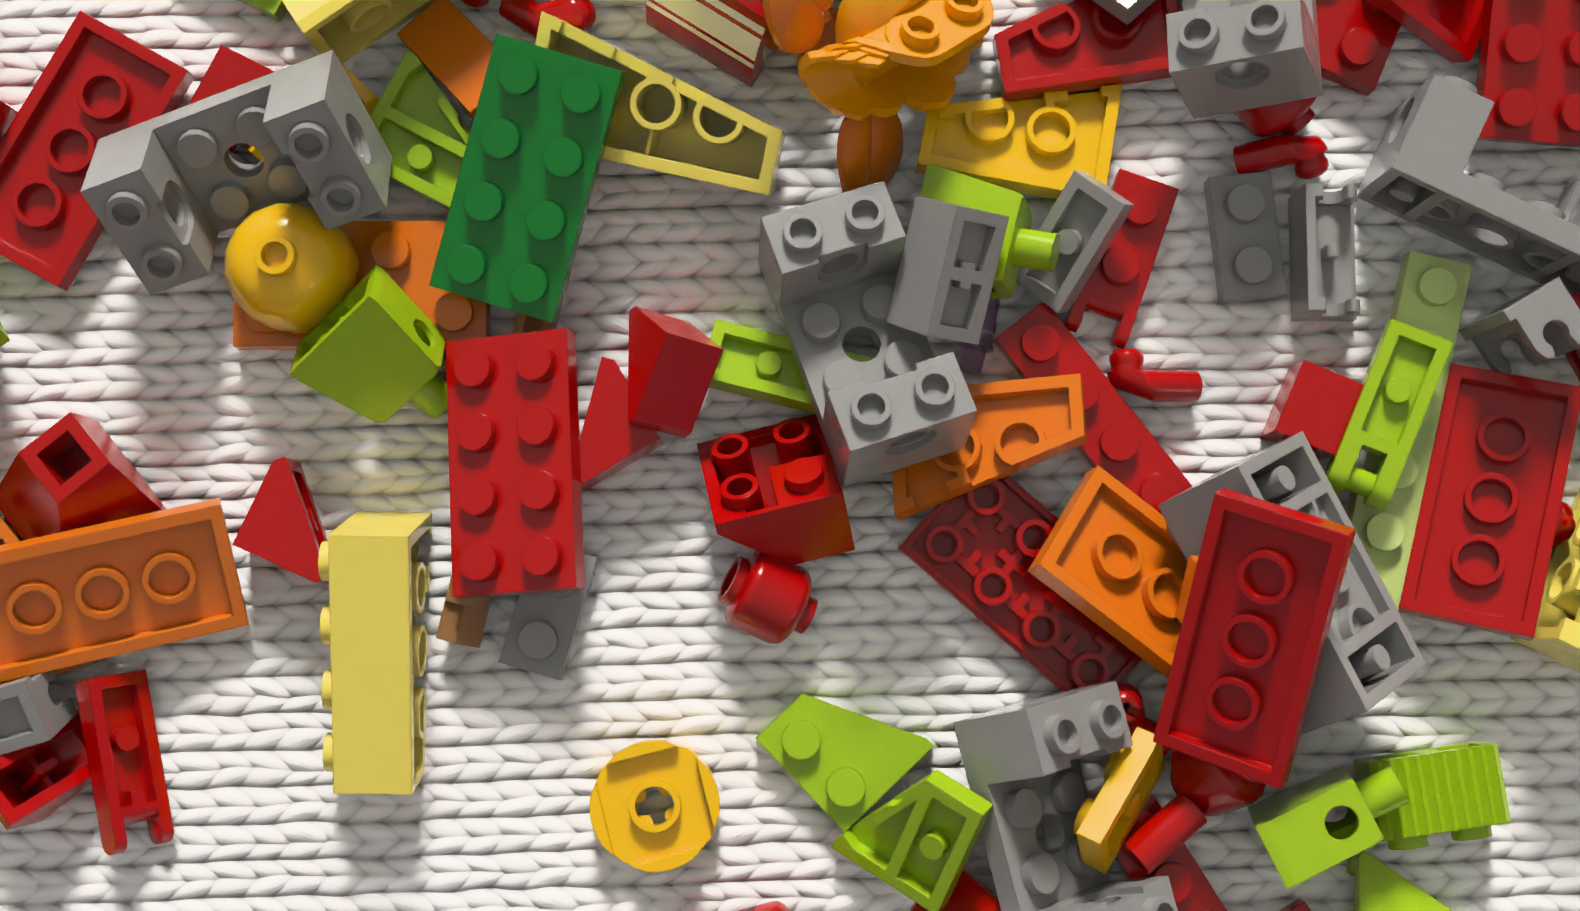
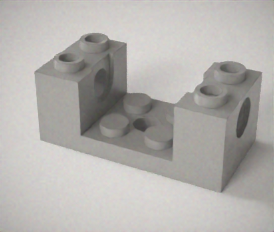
M1182 0L1183 11L1166 14L1169 74L1193 119L1323 96L1316 0Z
M330 50L98 139L80 193L149 294L153 295L208 275L218 233L239 226L253 212L275 203L298 204L309 200L326 230L387 209L392 155L334 50ZM240 143L254 146L261 152L263 160L256 164H242L231 157L228 148Z
M1434 74L1394 110L1357 190V198L1542 285L1559 277L1570 295L1574 293L1580 294V180L1564 188L1555 207L1542 201L1532 200L1526 202L1505 192V185L1489 175L1464 173L1463 170L1495 102L1478 95L1477 88L1464 79L1454 76L1440 77Z
M884 181L760 218L758 263L843 487L965 448L977 413L976 406L954 352L934 357L926 336L886 322L906 234ZM866 337L876 344L879 353L872 360L859 362L846 355L843 345L850 338Z
M1303 431L1217 472L1158 505L1167 522L1170 536L1179 545L1187 562L1189 555L1199 556L1214 493L1221 488L1233 490L1354 528ZM1357 532L1354 536L1300 735L1369 711L1427 665Z
M1116 681L1040 695L953 722L969 788L993 804L981 834L1001 911H1178L1168 875L1110 880L1108 871L1104 874L1082 863L1077 835L1073 832L1078 811L1085 800L1088 799L1078 759L1106 755L1133 746L1126 713ZM1039 822L1042 823L1046 834L1043 849L1039 846L1036 838V826Z

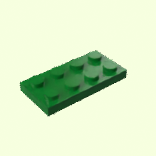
M496 34L429 286L550 323L557 321L626 72L505 35Z

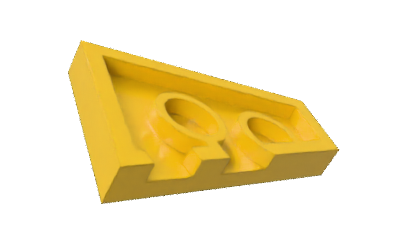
M1123 84L1101 86L1098 92L1068 95L1067 90L1045 92L1042 98L1010 102L1001 97L949 103L943 108L927 111L915 173L925 175L927 164L937 165L1019 193L1056 200L1074 170L1086 171L1107 186Z

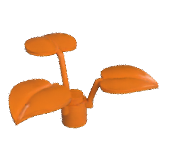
M762 0L766 22L772 36L766 47L770 50L798 55L797 64H799L800 59L806 52L819 50L827 45L834 44L835 20L839 8L833 9L830 7L835 0ZM898 113L886 118L870 115L862 121L844 117L837 140V166L842 193L880 181H884L887 187L893 179L902 158L904 145L902 123Z

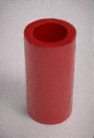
M1179 793L1122 844V847L1136 865L1149 875L1207 823V819L1186 795Z

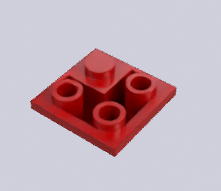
M72 412L68 413L22 449L15 457L0 483V511L23 540L166 509L97 420Z
M816 414L786 419L778 424L738 434H726L717 439L697 444L717 535L791 565L855 550L842 487Z

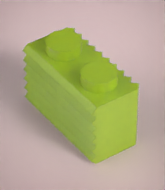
M1474 741L1354 759L1353 767L1356 771V781L1391 766L1409 799V803L1374 819L1384 837L1382 841H1387L1389 850H1410L1426 847L1429 845L1427 835L1451 831L1452 840L1455 841L1488 838L1493 836L1491 825L1511 822L1497 743Z

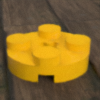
M667 740L640 741L616 753L600 771L590 796L591 823L601 845L622 862L645 872L672 870L694 859L711 839L720 814L718 785L708 765L689 747ZM658 787L661 795H671L674 806L665 810L666 821L654 823L651 814L640 815L637 803L646 799V788Z

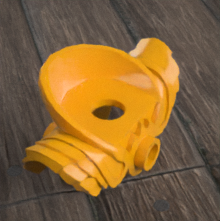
M842 0L835 23L836 44H830L819 50L806 52L798 64L799 76L804 87L809 88L812 97L818 104L826 106L828 110L836 115H844L852 120L862 121L870 115L883 118L893 116L902 109L903 103L914 110L924 112L943 108L950 103L957 84L954 76L962 74L966 70L971 60V52L982 47L983 38L989 32L994 18L993 5L991 0Z

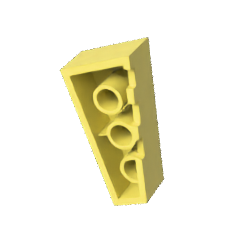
M541 11L535 45L626 72L602 159L764 195L773 194L786 135L785 131L553 15Z
M357 511L328 535V541H323L320 545L318 557L319 576L321 581H329V606H324L321 612L320 639L323 645H330L331 669H326L323 674L321 700L324 709H332V732L326 733L323 743V767L326 772H333V794L412 795L424 776L427 690L425 687H414L415 676H423L428 656L429 631H426L424 625H416L417 613L423 612L426 592H430L431 566H425L423 562H418L419 538L422 535H432V512Z

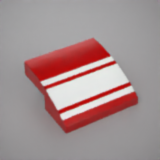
M646 0L647 25L749 87L753 86L764 68L763 49L772 37L766 22L762 1Z

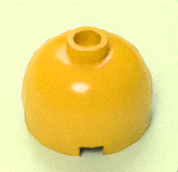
M275 203L253 212L235 228L225 250L224 275L235 302L254 321L277 331L307 334L312 328L324 321L341 302L343 297L354 287L356 272L359 274V259L351 238L340 226L326 230L315 210L303 204Z

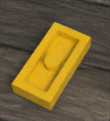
M1139 727L1136 728L1131 737L1133 746L1111 754L1104 772L1105 784L1095 800L1092 798L1085 800L1074 822L1073 832L1077 835L1082 863L1104 874L1110 868L1165 770L1162 745L1153 742L1154 733Z

